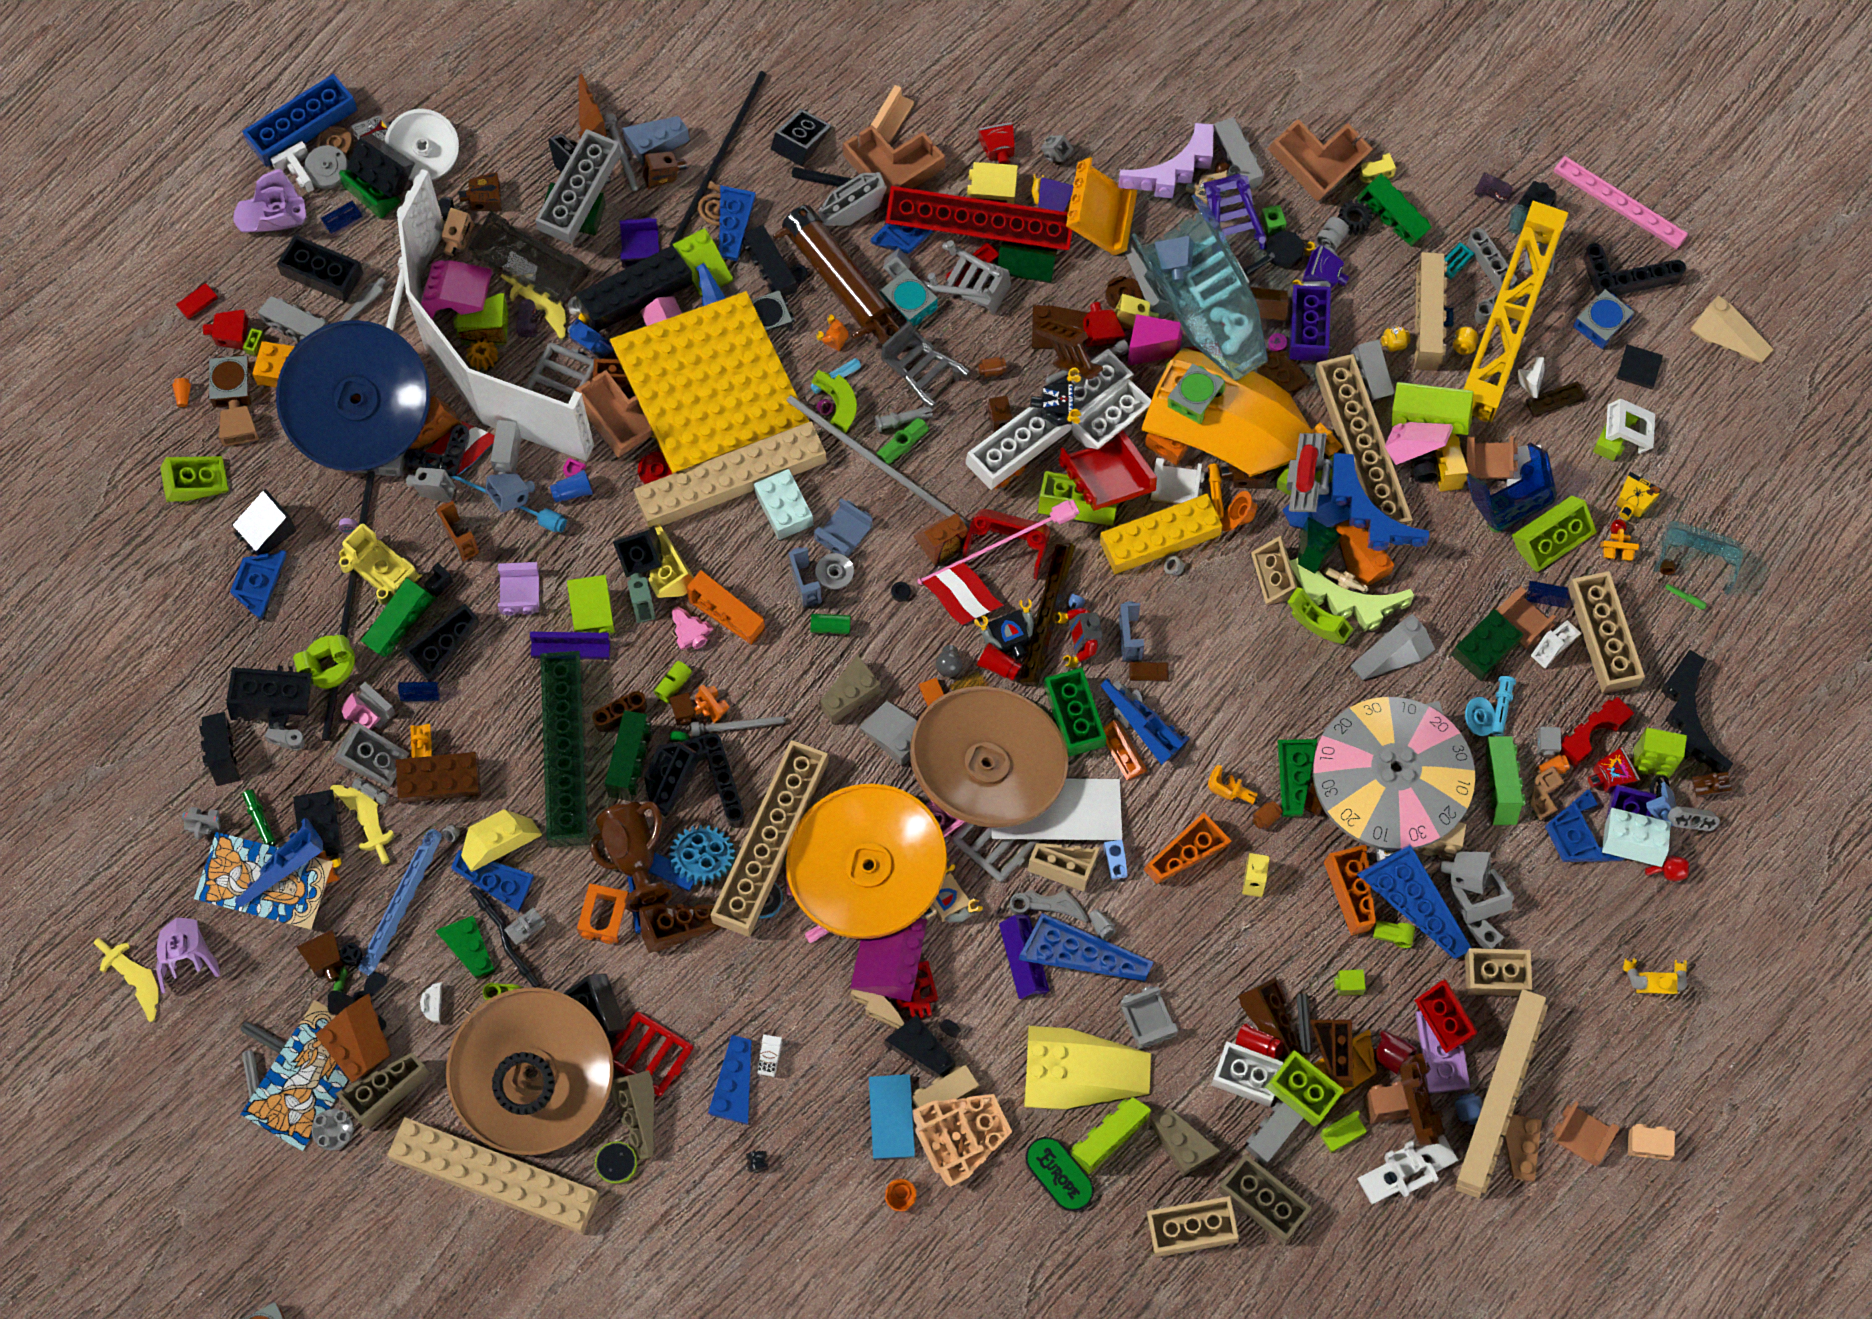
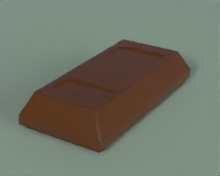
M1129 662V681H1169V662Z

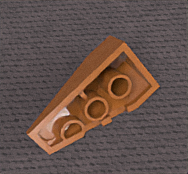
M579 74V138L581 139L586 129L607 137L604 120L599 108L594 102L592 93H590L583 75Z

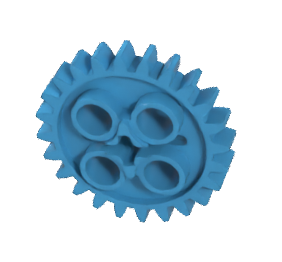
M699 825L698 830L691 826L690 832L684 829V835L678 833L677 839H673V846H670L671 867H674L675 873L680 872V878L686 876L687 882L693 879L695 885H697L698 881H702V884L705 885L706 880H709L713 884L714 878L721 881V875L727 876V870L731 871L735 857L734 844L730 843V837L724 838V831L718 834L717 827L711 831L710 825L706 829Z

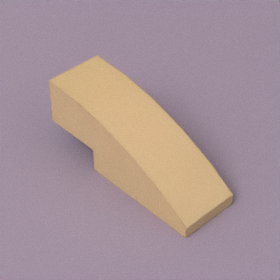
M852 989L851 999L867 1006L865 1009L866 1015L896 1029L904 1025L898 1012L884 996Z

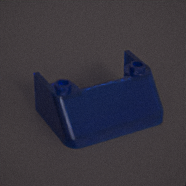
M1531 442L1527 444L1531 460L1522 465L1520 469L1521 480L1491 495L1484 482L1471 474L1466 475L1473 503L1488 525L1496 531L1506 529L1550 506L1556 500L1557 492L1548 452Z

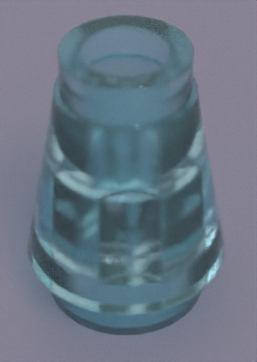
M1514 205L1510 213L1509 232L1519 233L1527 218L1528 208L1522 205Z

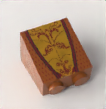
M955 513L940 519L916 533L914 538L933 565L936 566L963 550L967 537V527L958 514Z

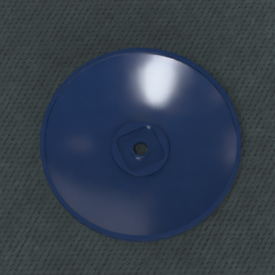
M339 321L323 326L307 335L294 347L285 360L276 387V406L279 420L293 445L315 463L329 469L344 472L368 471L397 459L418 438L425 425L430 408L431 391L429 378L417 352L398 333L369 321ZM360 395L361 401L353 404L351 402L352 396Z

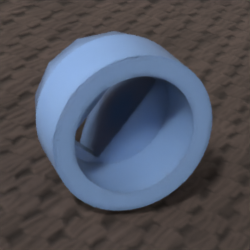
M1071 594L1068 603L1070 608L1075 605V609L1083 607L1086 600L1078 595Z

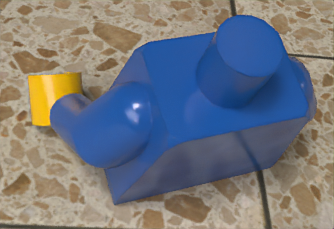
M582 313L568 327L571 340L598 359H603L604 356L614 352L611 343L587 326L588 321Z

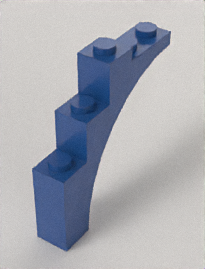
M1334 453L1332 461L1331 503L1339 506L1350 505L1349 526L1356 528L1368 527V548L1375 551L1387 550L1389 543L1394 545L1410 544L1415 547L1426 546L1429 539L1428 530L1412 528L1393 520L1380 511L1366 496L1358 481L1354 454Z

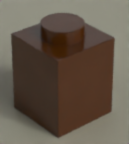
M689 693L669 698L677 726H687L691 722L696 721Z

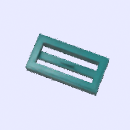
M1461 242L1444 259L1448 263L1460 249H1463L1447 267V271L1444 272V275H1448L1450 280L1475 254ZM1466 253H1468V255L1451 272L1450 270L1465 256Z

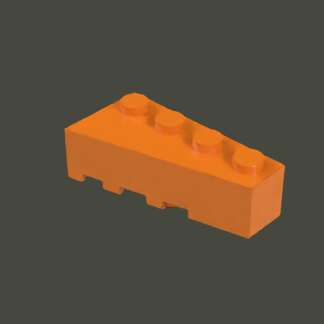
M702 570L686 587L689 603L750 645L765 628L764 618L761 614L753 612L745 603L738 600Z
M1204 812L1154 857L1143 870L1156 884H1159L1223 850L1232 841Z
M1366 845L1329 853L1324 861L1351 936L1370 931L1376 923L1371 886L1357 876V873L1369 867Z

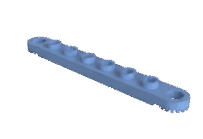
M435 829L429 830L426 836L424 835L425 838L422 839V845L418 847L365 951L366 955L362 958L363 961L361 960V963H359V971L365 975L373 973L382 955L387 951L389 941L396 933L397 926L401 918L404 917L406 908L413 899L418 884L423 880L427 866L433 860V854L442 837V834Z

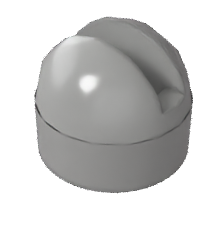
M451 824L442 830V835L448 842H454L459 837L460 830L457 826L455 827V825Z

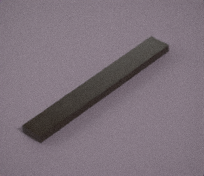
M1072 543L1056 544L1019 679V683L1022 686L1038 685L1075 549V545Z

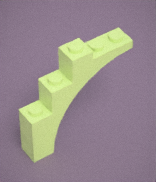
M1298 558L1290 561L1297 587L1303 588L1317 606H1320L1325 601L1333 615L1348 618L1353 613L1363 632L1379 628L1383 616L1391 615L1396 609L1409 607L1414 597L1411 589L1388 595H1366L1353 592L1336 585L1319 571L1314 574L1298 565Z

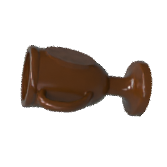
M629 801L613 805L602 811L596 818V825L600 833L592 838L590 851L595 862L603 868L610 870L619 869L623 874L633 877L636 889L625 898L626 909L630 912H639L641 907L668 901L672 896L670 885L660 882L652 883L648 873L654 861V845L661 833L662 816L659 807L651 801L644 804ZM648 809L652 811L654 817L652 836L644 814ZM603 839L613 863H609L601 857L598 849L600 840Z

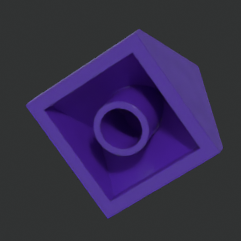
M1616 785L1611 793L1607 817L1611 808L1650 817L1651 813L1647 809L1646 803L1656 799L1657 794Z

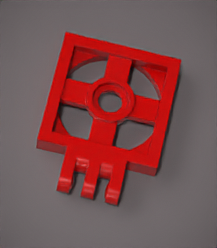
M928 960L920 962L918 965V970L924 972L928 977L922 979L916 977L915 982L918 986L913 990V1001L907 1002L896 999L899 1011L909 1008L911 1018L916 1015L915 1012L917 1011L920 1019L924 1018L923 1010L925 1009L928 1017L932 1016L929 1003L939 1001ZM931 986L929 995L922 999L920 995L921 988Z

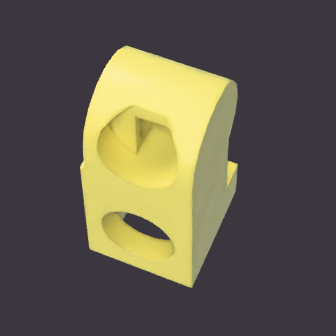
M1390 153L1383 155L1380 161L1364 163L1359 175L1360 180L1364 183H1371L1381 173L1387 178L1394 177L1396 166Z

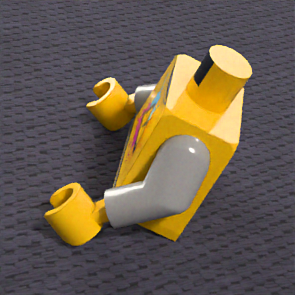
M1627 958L1624 960L1623 970L1628 972V977L1632 986L1636 989V993L1677 994V990L1682 991L1687 986L1686 960H1684V963H1677V960L1674 961L1675 973L1638 972L1635 969L1637 964L1635 958L1632 959V962L1628 961Z

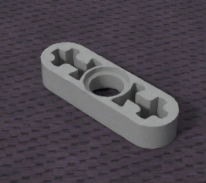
M1677 806L1668 813V819L1675 827L1712 831L1720 823V819L1716 814L1709 810ZM1697 816L1694 821L1690 822L1693 817Z

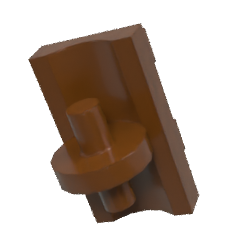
M1728 772L1695 776L1691 779L1696 797L1725 794L1733 791L1729 782Z

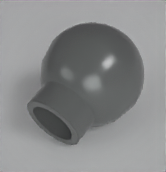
M953 645L944 646L942 653L936 659V669L945 677L956 676L963 666L958 649Z

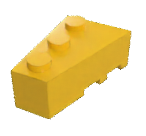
M1451 433L1446 446L1434 450L1439 470L1437 481L1440 492L1462 489L1469 473L1460 448L1459 437Z

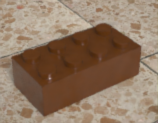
M476 752L395 759L397 795L401 803L481 796L479 757Z

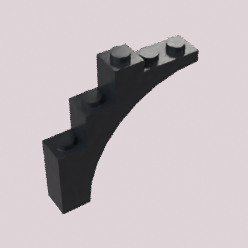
M1690 649L1661 690L1668 699L1677 702L1665 720L1673 728L1680 729V734L1687 735L1684 759L1687 760L1689 755L1692 754L1697 761L1707 764L1715 773L1728 772L1734 763L1722 755L1710 742L1697 715L1695 702L1696 684L1706 659Z

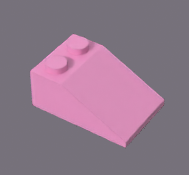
M1400 423L1392 428L1384 447L1394 464L1397 465L1446 446L1453 426L1452 424Z

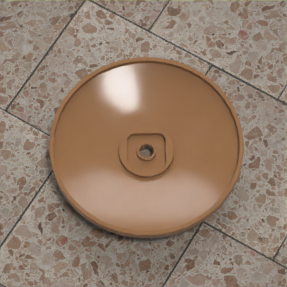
M975 686L957 689L941 696L932 702L921 714L911 738V765L922 790L942 810L970 824L984 827H1011L1031 821L1044 813L1055 802L1067 777L1068 753L1061 732L1054 721L1044 710L1029 699L1005 689ZM987 761L991 764V767H985L981 762Z
M520 988L506 991L492 997L477 1007L458 1029L451 1043L446 1064V1082L449 1098L464 1126L487 1145L516 1155H540L554 1152L568 1146L583 1136L603 1112L611 1093L614 1077L613 1055L610 1043L594 1015L573 998L544 988ZM527 1052L540 1056L549 1064L554 1074L555 1087L550 1102L543 1109L530 1115H517L508 1112L497 1102L492 1090V1077L494 1076L495 1069H497L498 1064L504 1058L514 1053ZM528 1063L517 1064L511 1067L505 1074L503 1088L507 1098L518 1104L533 1102L540 1096L544 1087V1078L541 1071L536 1066ZM535 1067L538 1071L537 1076L532 1079L528 1078L526 1075L527 1069Z

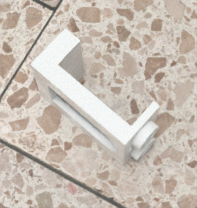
M1623 399L1608 404L1606 439L1612 441L1621 437L1638 445V453L1640 454L1652 449L1654 446L1655 413ZM1626 411L1641 418L1639 432L1625 427Z

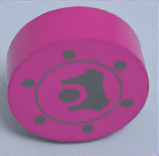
M1275 333L1270 336L1268 341L1270 350L1280 352L1286 349L1287 338L1283 334Z

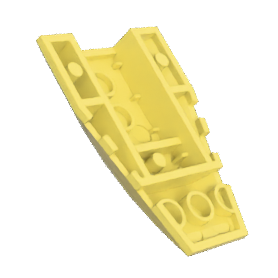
M1028 1026L1024 1107L1068 1110L1073 1109V1107L1090 1106L1095 1103H1106L1112 1100L1128 1099L1150 1094L1151 1053L1070 1028Z

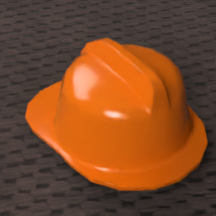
M1241 491L1225 510L1224 517L1220 519L1223 531H1231L1238 525L1250 523L1254 519L1258 504L1252 500L1250 492Z

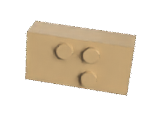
M1230 1196L1147 1211L1155 1257L1238 1243L1239 1237Z

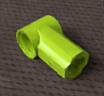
M1376 920L1373 938L1393 942L1394 945L1401 948H1411L1415 926L1408 923L1393 924Z

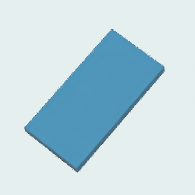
M910 1074L869 1077L873 1160L915 1158Z

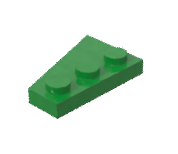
M473 915L435 930L475 979L495 972Z

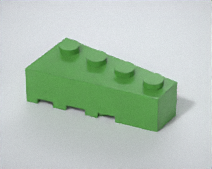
M1512 736L1488 737L1486 744L1488 772H1492L1489 775V790H1492L1491 809H1495L1494 817H1492L1493 825H1517L1521 808L1525 806V795L1521 794L1522 777L1518 775L1520 763L1516 761L1515 757L1517 756V745L1513 744Z

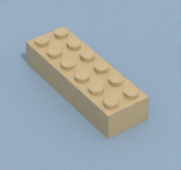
M1422 252L1416 270L1414 369L1437 371L1439 364L1443 362V355L1446 353V344H1443V338L1446 337V327H1443V324L1446 321L1447 315L1446 310H1444V305H1446L1447 294H1444V289L1447 286V278L1444 277V272L1447 271V261H1444V254Z
M1610 571L1572 579L1568 586V591L1602 694L1640 686L1645 675Z

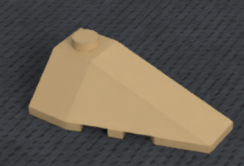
M1719 295L1705 309L1691 328V331L1705 342L1710 344L1712 342L1721 345L1723 349L1739 352L1741 356L1762 363L1774 350L1747 320Z

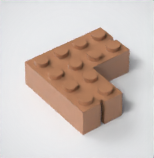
M1299 119L1267 148L1317 202L1373 150L1363 138L1354 146L1351 144L1359 134L1349 123L1323 145Z
M873 125L859 133L860 147H858V137L856 135L843 143V156L859 174L881 173L887 187L882 199L886 206L889 203L891 186L913 189L945 168V156L936 145L933 146V142L924 131L893 150Z
M607 370L592 378L591 382L587 381L575 389L576 392L582 393L587 418L617 457L654 435L637 397L634 396L628 399Z

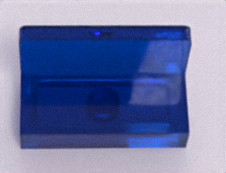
M1529 581L1526 600L1565 608L1569 600V595H1567L1568 587Z

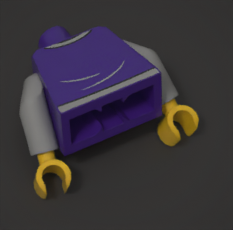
M1308 242L1307 248H1304V254L1310 256L1302 279L1304 284H1301L1299 280H1294L1292 285L1326 286L1332 288L1338 283L1345 286L1349 276L1341 273L1344 262L1338 257L1334 249L1322 245L1315 247L1313 242Z

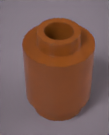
M998 356L983 359L981 364H978L979 373L984 375V378L1003 375V373L1007 372L1004 357L1000 358Z
M1274 801L1267 802L1253 814L1254 819L1252 821L1258 829L1266 830L1280 818L1282 809Z

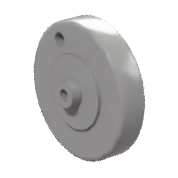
M323 145L315 148L308 154L304 163V171L314 186L321 189H331L342 183L339 171L347 170L349 162L339 148Z

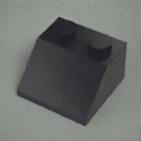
M654 526L620 536L613 541L626 578L632 574L643 573L662 566L661 543Z

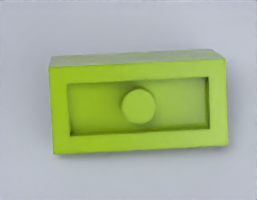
M1358 1110L1322 1130L1320 1137L1330 1153L1367 1133L1358 1118L1360 1115Z

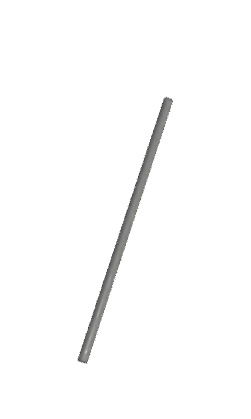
M792 395L788 397V403L944 515L955 514L951 509ZM960 517L963 523L966 525L968 531L970 523L962 517Z

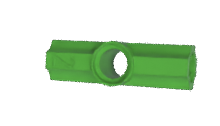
M917 418L904 430L896 432L894 438L876 453L877 457L890 465L901 454L909 452L911 446L929 431V427L922 419ZM901 440L907 441L906 443H903V444H902V443H899V441H901Z

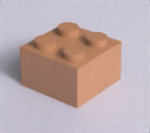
M1402 1081L1395 1082L1389 1087H1384V1085L1373 1086L1364 1099L1369 1124L1409 1118L1411 1116Z

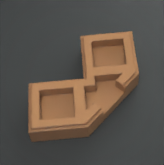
M1554 766L1536 776L1534 791L1530 801V805L1541 821L1559 811L1548 795L1565 784Z

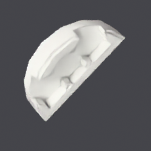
M442 982L432 984L425 993L423 992L420 1000L421 1010L425 1017L431 1022L441 1024Z

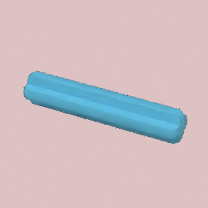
M854 358L829 373V375L834 380L838 374L844 378L859 369L861 364L857 358ZM813 383L811 384V389L815 394L822 391Z

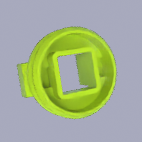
M324 636L314 641L306 651L295 654L293 660L297 672L312 673L313 684L319 688L328 689L340 685L350 676L355 664V654L349 644V640L345 636ZM332 655L333 660L338 665L322 672L319 660Z

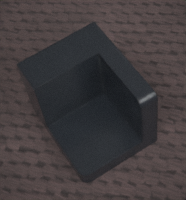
M437 562L432 567L434 574L424 582V586L436 597L453 583L451 574Z

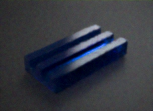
M352 200L321 217V221L329 233L332 234L363 216Z
M438 682L398 683L400 701H440Z

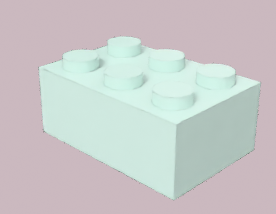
M789 469L754 483L755 495L778 540L814 526L813 515Z
M1611 808L1605 822L1602 852L1662 867L1669 850L1671 822Z

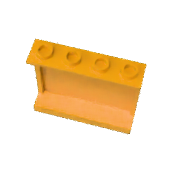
M1089 157L1078 162L1076 167V176L1073 183L1066 226L1115 256L1127 251L1137 190L1118 188L1116 181L1091 166L1093 158Z

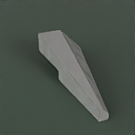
M1129 239L1125 254L1145 300L1150 302V311L1165 315L1185 307L1188 302L1176 295L1177 289L1169 286L1165 280L1166 277L1149 258L1142 257L1139 253L1141 249L1138 246L1134 247Z

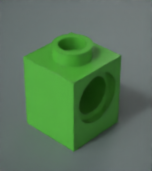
M1271 205L1262 209L1260 219L1267 237L1273 236L1280 231H1285L1287 223L1280 205Z

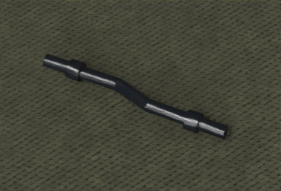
M476 887L472 888L470 893L478 902L479 908L483 912L485 911L497 925L504 952L517 966L519 974L526 978L533 988H538L541 983L532 973L533 970L521 960L511 946L510 938L504 931L507 928L506 923L493 909L490 900L484 898Z

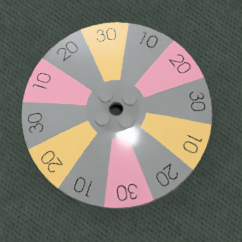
M1380 697L1349 707L1329 724L1321 736L1315 752L1313 780L1321 806L1340 830L1367 846L1388 851H1398L1411 844L1413 849L1428 846L1446 836L1457 826L1472 800L1475 786V768L1471 751L1464 737L1456 726L1440 712L1411 699ZM1399 764L1402 770L1394 772L1391 769V765Z

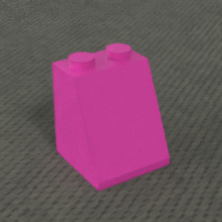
M1136 314L1127 365L1175 357L1176 350L1181 348L1183 330H1180L1181 322Z

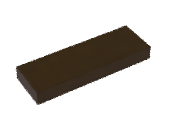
M1576 381L1539 394L1537 398H1527L1525 402L1532 416L1536 417L1585 400L1586 396L1579 382Z

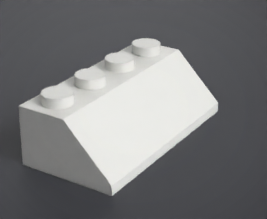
M1127 379L1079 417V424L1072 423V435L1085 447L1099 449L1148 410L1151 399L1132 381Z

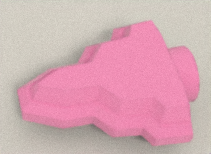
M678 606L672 609L673 621L677 626L675 633L678 637L676 642L679 648L685 650L692 646L694 649L702 647L707 642L706 637L711 633L713 627L707 621L703 622L699 617L691 616L686 610Z

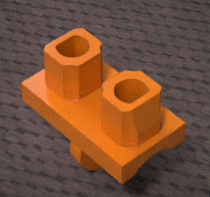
M703 684L699 686V691L695 695L696 700L694 702L697 706L694 708V712L696 714L703 713L705 717L709 716L715 724L728 711L729 705L725 700L717 703L715 698L718 697V690L715 686L706 688Z

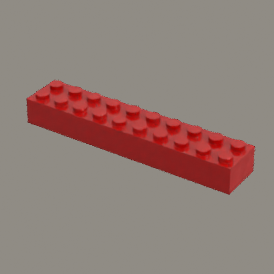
M891 186L886 224L1065 251L1070 249L1072 229L1066 226L1068 212Z

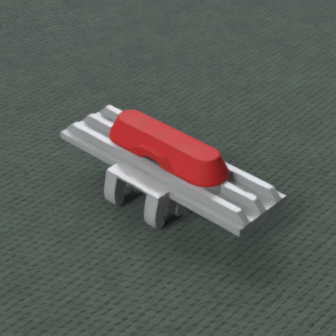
M1300 433L1296 460H1290L1287 478V489L1291 490L1289 511L1316 512L1318 496L1329 493L1328 481L1333 462L1329 459H1324L1326 433ZM1318 469H1322L1321 483H1317L1314 480Z

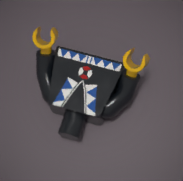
M1072 368L1069 370L1068 375L1044 386L1041 397L1031 396L1030 407L1041 408V418L1057 427L1066 424L1072 425V421L1074 424H1079L1080 419L1077 416H1081V413L1078 409H1074V383H1072V380L1074 382L1081 380V377L1076 375L1080 371L1077 368Z

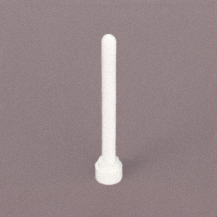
M402 256L399 257L397 264L400 272L386 325L391 330L394 329L405 284Z

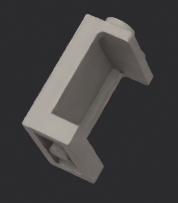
M1149 986L1144 988L1139 994L1130 993L1123 997L1120 1007L1139 1050L1177 1036L1178 1029L1176 1024L1172 1023L1160 995L1159 986L1155 988Z

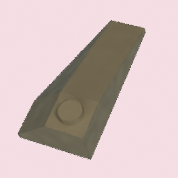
M648 1070L613 1080L610 1093L615 1108L619 1107L623 1115L621 1118L622 1124L627 1125L630 1131L629 1139L639 1160L653 1157L654 1088L653 1079Z

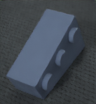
M679 116L622 128L625 142L642 166L644 165L645 154L670 152L690 141L688 128Z

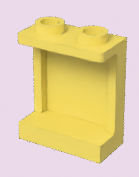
M974 162L973 169H969V180H972V184L968 185L967 196H970V198L1007 200V203L1014 204L1018 165Z

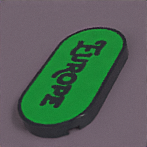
M1041 1137L1034 1140L1026 1151L1028 1170L1059 1208L1070 1212L1084 1210L1091 1203L1094 1194L1093 1183L1089 1176L1057 1139Z

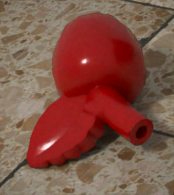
M1667 855L1662 867L1654 865L1644 869L1647 876L1663 872L1665 879L1681 881L1689 875V862L1679 856Z

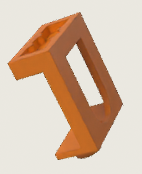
M589 883L577 926L579 935L587 940H592L593 938L601 939L600 941L606 944L618 943V934L626 908L624 900L629 892ZM596 898L615 902L610 923L603 930H596L590 924Z

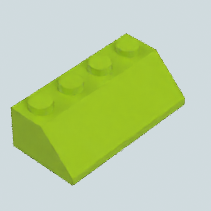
M1397 382L1392 410V426L1408 422L1452 424L1453 430L1451 433L1468 435L1472 423L1474 391Z
M1045 471L1037 513L1050 515L1052 507L1066 500H1074L1080 512L1074 518L1075 520L1113 526L1117 504L1093 511L1091 506L1086 504L1084 496L1081 492L1077 491L1075 483L1069 479L1068 475Z
M1571 495L1514 533L1512 537L1518 552L1535 572H1539L1597 533L1586 501Z
M1134 1097L1128 1101L1124 1099L1117 1106L1119 1110L1114 1114L1109 1113L1102 1120L1103 1124L1099 1128L1095 1126L1087 1134L1088 1138L1084 1142L1080 1140L1072 1147V1157L1089 1175L1148 1121L1151 1112L1148 1106Z

